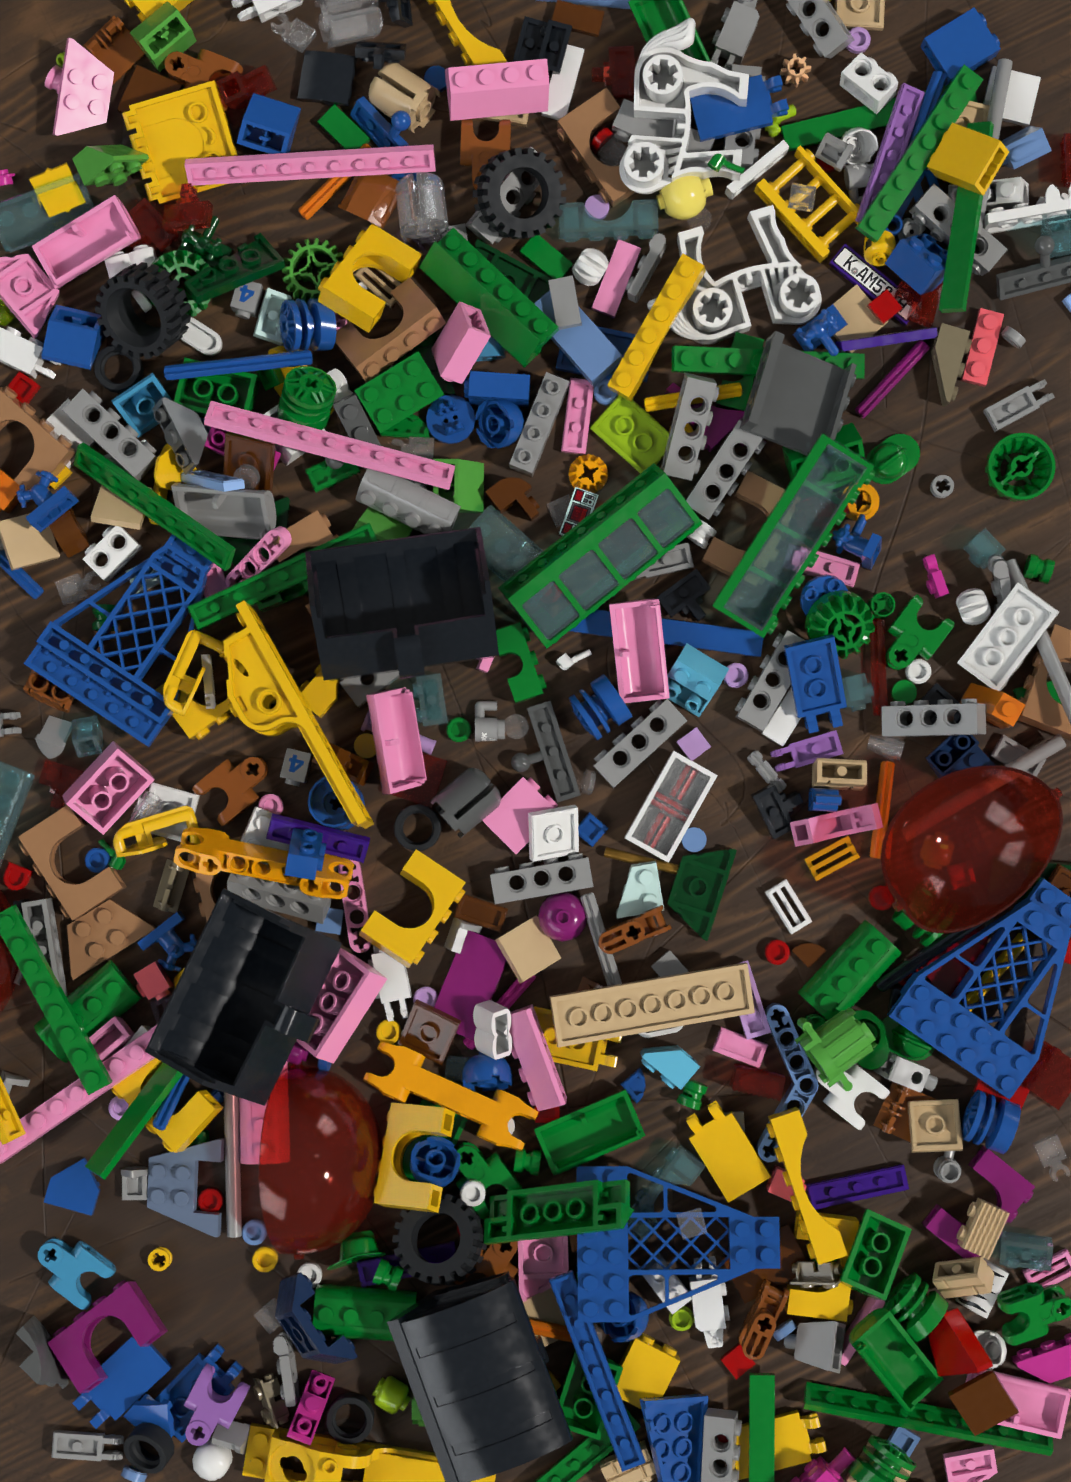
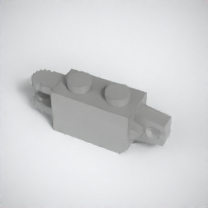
M738 0L733 2L731 9L726 7L721 22H724V26L721 31H716L711 43L715 45L711 62L718 64L719 57L727 59L728 61L724 68L729 71L733 63L741 64L760 17L755 9L757 0Z

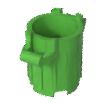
M850 1007L846 1010H841L815 1030L807 1019L799 1018L797 1025L804 1033L795 1039L796 1044L800 1042L806 1055L820 1072L818 1075L824 1083L829 1082L827 1083L829 1088L837 1083L845 1091H850L853 1085L846 1078L844 1072L874 1051L873 1048L878 1045L874 1042L876 1039L867 1025L854 1018L853 1015L856 1012Z

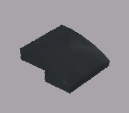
M525 16L512 62L547 59L548 74H560L572 25L550 19L548 22Z
M305 50L297 98L302 102H324L328 106H333L334 104L336 106H350L357 58L340 53Z

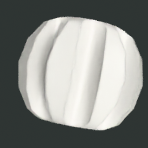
M586 248L575 262L572 272L580 283L594 286L599 283L607 270L608 260L600 250Z
M967 589L957 597L956 604L964 623L969 625L981 624L990 616L991 608L985 592L981 589Z

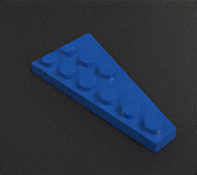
M702 1393L639 1399L658 1482H701L704 1415L708 1409V1396Z

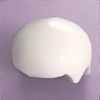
M861 127L851 128L841 138L847 144L854 145L853 152L847 162L849 165L870 162L879 147L877 137L870 130Z
M977 1330L973 1332L993 1364L991 1368L994 1369L1002 1365L1007 1353L1004 1339L997 1332L991 1330Z
M209 1439L205 1444L196 1449L192 1459L193 1469L201 1478L208 1481H216L222 1478L228 1471L233 1456L231 1449L211 1444L212 1439Z

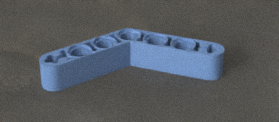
M771 1003L766 1007L765 1015L771 1034L792 1081L774 1114L787 1110L789 1101L798 1100L800 1105L798 1109L803 1117L818 1090V1081L800 1042L798 1044L795 1042V1039L799 1036L788 1010L779 1003ZM774 1009L783 1013L779 1015L780 1020L784 1025L788 1023V1026L780 1027L777 1020L770 1017L774 1015ZM791 1032L793 1036L792 1041L786 1045L780 1042L782 1033ZM800 1055L802 1057V1063L799 1067H791L790 1059L792 1056ZM804 1078L812 1080V1086L808 1090L800 1089V1082ZM765 1127L757 1141L756 1151L763 1161L773 1162L777 1160L775 1151L772 1153L767 1152L765 1155L763 1150L764 1145L770 1146L773 1141L769 1137L767 1127ZM775 1139L771 1145L773 1150L778 1147Z

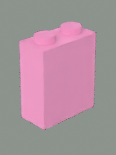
M459 301L431 349L440 376L448 382L455 381L463 384L491 337L480 309Z
M522 777L501 798L499 807L482 820L515 854L529 842L528 813L552 809L558 806L549 795L544 798L538 792L541 787L531 777L528 780Z

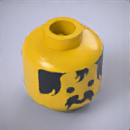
M885 230L880 239L875 243L865 237L863 243L865 260L873 266H885V262L896 247L894 235Z

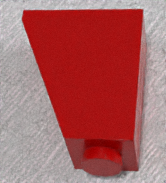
M947 1309L939 1324L928 1334L938 1376L979 1373L993 1367L991 1359L959 1309Z

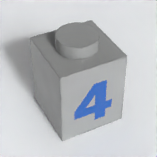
M250 282L234 290L230 307L233 312H236L235 315L243 319H250V316L257 318L265 291L262 284Z
M287 748L280 777L286 778V784L299 787L300 782L307 783L313 754Z

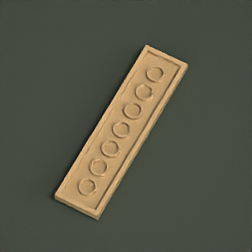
M746 962L549 996L557 1047L755 1013L749 969Z

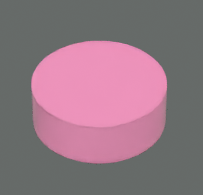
M267 794L260 799L258 807L281 815L284 804L279 796Z

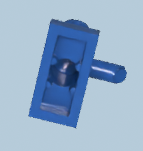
M832 304L826 310H821V313L805 326L799 327L793 336L804 351H813L823 344L831 356H836L839 353V349L831 337L847 326L848 323L835 305Z
M48 471L36 472L35 475L41 477V479L31 490L25 491V485L22 484L19 487L20 490L16 492L22 508H27V502H30V500H34L38 506L25 518L40 533L79 502L77 497L65 486L53 494L48 486L50 483H57L58 478Z
M860 513L851 533L849 532L850 525L845 524L844 528L832 532L834 535L833 540L836 541L837 554H841L843 549L860 557L862 567L871 571L882 549V537L875 533H872L869 540L860 536L867 523L865 515Z
M181 911L173 914L138 942L143 951L159 942L168 953L166 961L158 959V964L168 971H181V967L175 965L177 958L181 957L185 952H193L198 942L195 939V935L190 934V942L183 943L174 931L175 927L186 920Z

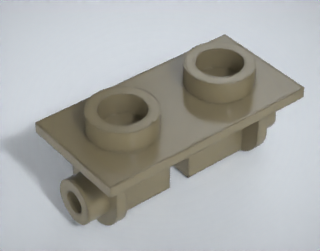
M167 859L153 907L161 911L176 913L190 870L181 868L173 860Z
M797 1261L792 1264V1272L796 1273V1278L790 1284L800 1285L801 1288H810L815 1285H823V1288L826 1289L836 1288L841 1283L839 1281L841 1275L839 1274L842 1273V1266L837 1264L836 1261H829L818 1265V1270H816L815 1261Z
M268 1373L263 1376L264 1381L259 1378H253L256 1385L253 1386V1391L257 1400L262 1402L264 1409L261 1410L264 1422L266 1425L269 1424V1426L277 1429L279 1428L277 1422L279 1421V1424L288 1422L290 1414L285 1400L281 1398L275 1401L274 1397L280 1395V1385L277 1376H274L273 1373Z

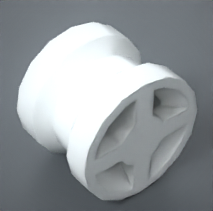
M701 520L703 524L692 534L688 535L687 538L701 548L706 549L710 537H714L717 532Z

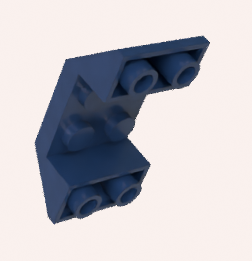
M950 735L925 758L936 776L953 795L999 769L978 747L979 742L973 735ZM1009 780L968 804L965 808L990 831L994 832L1030 798L1014 780Z
M301 1272L283 1278L279 1285L275 1318L302 1358L332 1364L357 1358L358 1356L354 1351L355 1346L350 1339L345 1338L343 1335L326 1340L323 1333L312 1324L309 1312L305 1308H301L300 1305L315 1294L310 1279Z

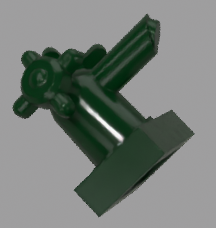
M217 216L210 217L203 234L194 231L195 226L190 225L182 233V242L178 250H187L200 255L212 268L219 264V259L225 255L230 257L234 252L232 248L221 243V238H217L216 241L211 239L219 224Z

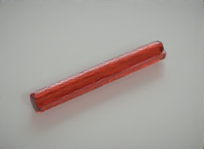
M874 618L875 631L870 633L873 715L882 716V707L887 706L885 628L883 619Z

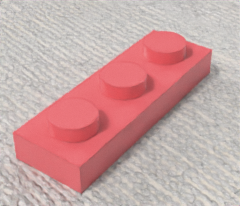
M983 308L979 309L961 381L982 387L987 385L1004 314Z

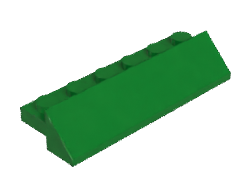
M452 228L438 243L434 241L421 263L420 269L456 304L460 301L480 309L491 337L525 368L542 351L541 347L559 331V327L456 229Z
M626 1179L607 1182L590 1180L507 1191V1194L490 1196L489 1218L484 1219V1244L489 1245L624 1229L634 1211L630 1207V1182Z

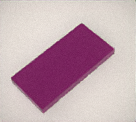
M469 930L460 954H455L434 1008L461 1020L457 1034L474 1041L477 1028L473 1019L474 1007L478 1003L492 1000L507 960L495 940Z

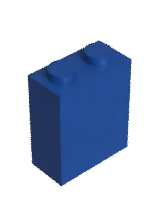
M975 7L925 37L920 46L935 71H942L946 74L947 78L944 85L950 84L960 67L964 64L974 71L995 58L1001 49L998 37L994 33L991 34L987 28V21L984 15L980 12L978 13Z
M470 371V378H466L464 381L465 398H469L470 405L480 406L486 400H504L515 403L519 408L529 409L530 375Z

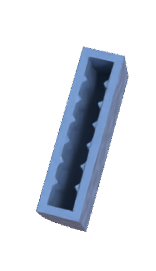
M549 290L534 304L556 324ZM579 307L582 326L559 330L551 340L561 349L587 381L595 387L616 368L621 361L622 354Z

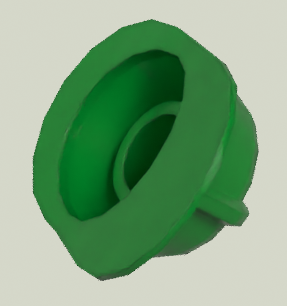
M895 434L873 448L867 455L866 459L875 466L873 470L876 473L872 480L879 484H890L898 480L918 463L920 448L917 441L909 435Z
M865 1010L855 1011L854 1018L867 1025L876 1039L874 1042L878 1044L873 1048L874 1051L857 1063L869 1070L878 1069L885 1064L889 1056V1044L885 1035V1026L873 1013Z
M887 1016L883 1019L882 1023L885 1026L889 1051L909 1060L919 1061L929 1057L935 1050L933 1046L891 1017Z
M372 1231L352 1233L341 1244L339 1262L329 1266L327 1270L344 1267L363 1259L386 1255V1253L379 1252Z

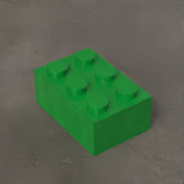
M419 352L414 353L354 390L379 434L444 395Z
M184 358L183 364L201 361ZM247 372L179 379L174 402L197 412L200 417L204 418L211 401L253 412L261 380L258 375Z

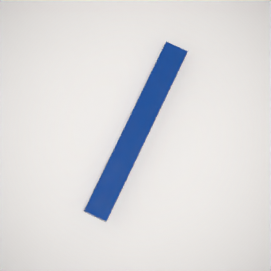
M596 610L569 632L613 637L610 611ZM662 619L665 645L685 647L687 643L696 649L761 657L763 638L751 630Z
M573 1270L549 1278L550 1285L622 1472L646 1463L594 1324L578 1323V1283Z

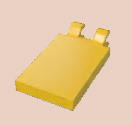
M534 1006L554 1062L598 1071L599 1064L616 1068L618 1056L605 1054L607 1040L621 1043L622 1036L557 1047L552 1010Z
M715 1100L707 1105L709 1112L714 1118L713 1120L702 1126L697 1115L693 1113L686 1118V1122L694 1132L693 1135L689 1136V1140L729 1203L771 1178V1174L732 1111L725 1115Z
M798 1410L775 1415L774 1471L811 1462L810 1454H819L827 1451L823 1437L810 1440L807 1429L821 1427L817 1412L801 1417ZM749 1423L742 1424L741 1435L737 1436L736 1445H740L739 1461H735L736 1470H739V1480L749 1478Z

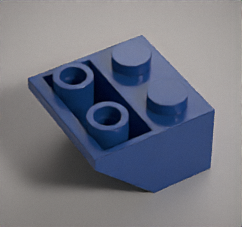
M253 93L242 120L237 144L268 154L290 153L301 108Z
M923 233L901 239L885 264L918 294L922 295L933 291L943 282L948 250L942 249L936 243V239L933 236Z
M56 305L48 321L42 359L91 370L104 340V325L99 326L97 321L101 315Z

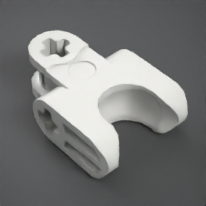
M857 1064L844 1072L846 1078L853 1085L850 1091H845L837 1083L829 1088L827 1085L829 1082L824 1083L818 1076L820 1072L814 1066L813 1071L817 1081L830 1091L823 1102L858 1130H862L865 1126V1120L856 1113L854 1108L856 1097L863 1092H871L879 1098L885 1099L890 1094L886 1087Z

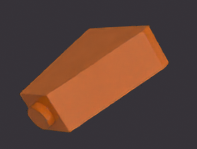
M974 683L969 684L961 698L977 699V703L986 704V721L1000 729L1014 727L1026 706L1004 692Z

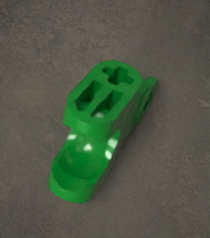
M918 594L908 601L887 630L896 637L885 654V662L893 670L908 667L918 654L928 661L955 625V622L948 618L941 621L934 630L923 629L917 622V613L923 605V599ZM902 652L901 658L903 660L897 662L895 660L897 656L894 653Z
M463 1142L456 1148L457 1153L461 1156L459 1169L464 1174L462 1178L456 1181L460 1191L462 1185L468 1180L480 1181L484 1185L485 1190L492 1184H500L508 1191L522 1189V1185L498 1153L495 1152L486 1159L479 1148L471 1142ZM464 1151L467 1154L472 1152L471 1161L467 1158L462 1160ZM484 1199L480 1205L473 1207L483 1220L489 1218L490 1206Z
M1030 1282L1002 1291L997 1296L998 1307L1007 1314L1019 1312L1015 1319L1002 1326V1337L1010 1345H1019L1040 1338L1049 1332V1323L1064 1320L1071 1315V1298L1065 1296L1064 1289L1056 1284L1043 1288L1039 1283Z

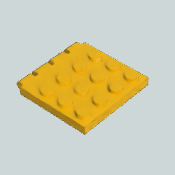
M213 80L129 105L130 111L122 113L127 131L137 130V133L129 135L132 148L148 154L149 160L142 165L140 170L142 180L152 179V182L144 184L149 202L158 200L159 204L227 185L189 186L184 165L185 159L238 156L216 81Z

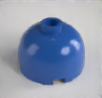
M486 400L477 409L475 420H479V428H476L480 440L487 447H507L514 444L521 436L524 428V419L521 410L515 403L504 400Z
M479 1052V1055L472 1056L467 1060L463 1068L462 1086L472 1091H475V1086L482 1088L483 1091L507 1089L508 1085L512 1086L511 1067L504 1058L495 1060Z
M437 1136L427 1137V1140L416 1143L410 1156V1170L414 1179L417 1182L431 1183L440 1187H445L451 1183L459 1171L461 1159L460 1154L454 1148L455 1145L451 1141Z
M629 1291V1314L633 1315L648 1309L645 1301L639 1295ZM649 1314L631 1322H600L603 1332L613 1338L611 1339L612 1341L629 1342L640 1337L645 1331L649 1322Z

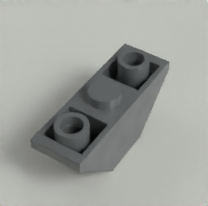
M166 397L161 398L152 408L154 418L160 424L165 434L166 442L171 446L176 456L177 464L182 468L185 475L189 474L199 464L208 433L197 412Z

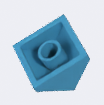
M151 373L111 401L125 421L139 434L137 437H140L159 424L155 420L152 410L157 402L164 397L172 399L158 378Z

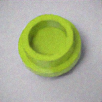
M683 1306L674 1314L670 1312L669 1322L671 1326L678 1331L688 1330L694 1322V1315L691 1309Z

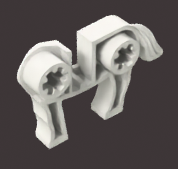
M688 18L677 26L664 30L650 39L642 49L635 67L634 118L674 120L672 138L631 135L628 141V147L620 161L619 173L623 183L630 190L639 194L656 192L676 179L685 176H696L700 179L724 177L740 181V173L722 166L719 172H716L708 166V162L713 155L721 154L730 163L741 166L742 149L687 153L691 130L690 98L705 94L719 95L731 100L738 106L746 107L749 74L729 71L713 62L698 60L681 52V50L690 47L694 42L696 22L693 18Z
M773 205L750 211L747 217L768 264L744 268L726 275L717 281H714L706 271L693 295L672 324L670 329L674 333L699 344L710 345L734 337L736 332L745 333L749 331L752 325L742 292L762 287L773 324L801 325L815 317L822 301L819 285L813 277L801 269L802 265L789 252L785 238L777 227ZM702 226L678 233L677 243L680 257L683 253L703 264L701 243L704 231ZM657 298L648 301L647 307L649 310Z

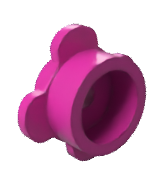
M8 169L0 170V186L13 184L12 176H15V173L9 174Z

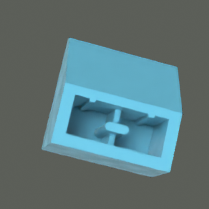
M686 643L667 674L670 697L668 699L700 717L721 685L729 668Z
M678 1045L642 1048L640 1051L642 1064L653 1073L655 1070H658L661 1073V1080L672 1089L677 1086L681 1090L700 1067L698 1062Z

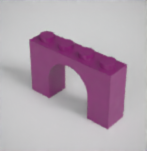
M983 1145L968 1165L991 1183L996 1193V1206L1010 1213L1006 1223H1011L1018 1214L1017 1209L1020 1205L1027 1203L1033 1196L1034 1192L1032 1190L1035 1186ZM936 1204L922 1221V1224L964 1259L980 1257L963 1249L958 1244L957 1233L962 1225L966 1226V1224L958 1221Z
M124 1280L113 1287L114 1292L108 1297L102 1296L93 1303L94 1307L87 1313L83 1311L75 1316L73 1324L67 1328L64 1326L53 1334L54 1338L48 1342V1345L79 1394L90 1392L108 1378L91 1348L93 1330L102 1319L114 1316L122 1320L140 1347L151 1345L168 1331L136 1281L126 1282Z

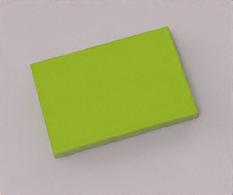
M618 395L590 427L591 430L640 474L653 463L657 465L664 457L669 432L634 400L630 402Z

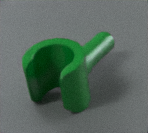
M721 154L713 155L708 162V166L716 172H719L722 166L743 174L745 169L730 163Z
M101 839L98 843L112 857L108 864L116 870H122L126 863V858L117 857L116 852L104 839Z
M203 1130L188 1147L209 1142V1131Z

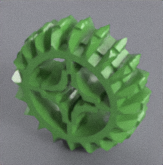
M315 238L314 245H311L309 239H305V247H301V244L297 243V252L289 249L288 253L292 259L284 258V262L288 266L281 270L282 273L287 274L282 279L284 283H289L286 287L287 291H294V299H298L302 295L301 299L307 303L309 298H319L321 291L318 290L321 281L324 277L331 275V270L337 261L342 262L344 254L342 252L336 253L338 249L336 245L329 248L328 240H325L320 245L319 239ZM314 254L326 256L333 263L318 262ZM307 257V265L299 269V272H296L298 264ZM312 262H314V265L319 273V275H317L318 282L316 281L315 276H313L312 274ZM297 281H310L315 285L316 290L306 289Z

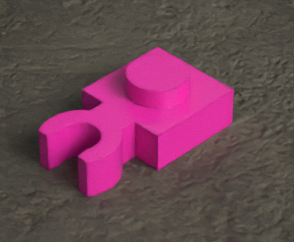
M932 554L924 557L922 561L928 572L927 577L929 580L926 581L929 593L931 595L934 594L935 599L949 594L943 574L938 568L935 555Z

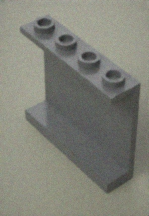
M775 331L766 340L740 429L807 456L822 432L835 440L836 434L841 430L844 421L841 417L850 401L848 393L856 381L854 372L857 365L852 363L847 368L842 369L783 344L785 334ZM831 445L827 446L818 461L824 460L829 455L831 456L836 448Z

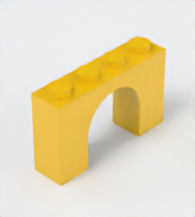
M373 223L366 231L361 230L356 238L354 247L350 245L343 255V261L335 263L330 273L331 276L329 278L324 277L318 287V290L321 291L318 298L319 303L368 333L381 318L386 302L361 287L355 280L353 272L365 267L376 268L403 283L416 272L422 257L420 252Z
M233 632L227 638L233 636L234 634H236V632ZM223 655L222 657L227 662V657ZM164 684L156 689L162 695ZM181 691L179 702L184 704L188 694ZM192 698L184 716L175 712L172 715L189 739L197 738L200 740L210 733L208 728L215 723L221 725L230 718L229 713L231 711L228 704L231 701L227 698L222 703L216 705L215 709H206V706Z
M417 849L403 867L400 875L426 892L432 906L430 919L419 927L403 928L374 910L359 933V936L407 968L412 963L416 965L425 954L421 949L426 942L431 945L439 933L435 928L439 922L445 924L452 913L449 907L453 901L458 904L466 892L462 889L466 883L465 881Z
M157 1058L153 1059L111 1089L118 1098L124 1099L130 1106L162 1064V1061ZM207 1090L198 1091L178 1113L171 1116L165 1130L162 1131L153 1127V1120L158 1109L145 1126L151 1133L157 1134L163 1140L162 1144L168 1151L174 1153L182 1152L224 1107Z
M391 1103L390 1110L387 1113L386 1135L382 1141V1158L378 1164V1181L374 1188L375 1204L390 1208L439 1213L443 1188L431 1183L410 1181L404 1173L402 1160L407 1146L419 1136L451 1137L455 1112L444 1107Z
M797 1210L794 1236L796 1239L809 1240L807 1234L802 1235L798 1220H801L802 1217L800 1211ZM818 1212L840 1231L847 1252V1256L840 1258L843 1272L860 1226L859 1220L852 1216ZM842 1282L838 1284V1287L831 1289L823 1288V1286L801 1288L800 1285L787 1284L789 1296L784 1306L787 1314L847 1322L848 1315L852 1314L853 1300L850 1299V1292L853 1289Z

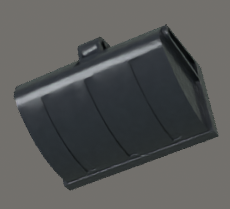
M481 527L305 551L309 604L323 680L334 681L399 671L400 679L425 676V667L494 658V656L499 655L491 586Z
M223 888L145 1052L203 1086L265 1106L296 1040L310 1043L320 1019L310 1014V1011L342 943L275 914Z
M509 1271L465 1282L461 1285L435 1290L387 1321L445 1482H471L489 1477L537 1459L573 1440L546 1366L550 1360L541 1336H535L515 1279L510 1276Z

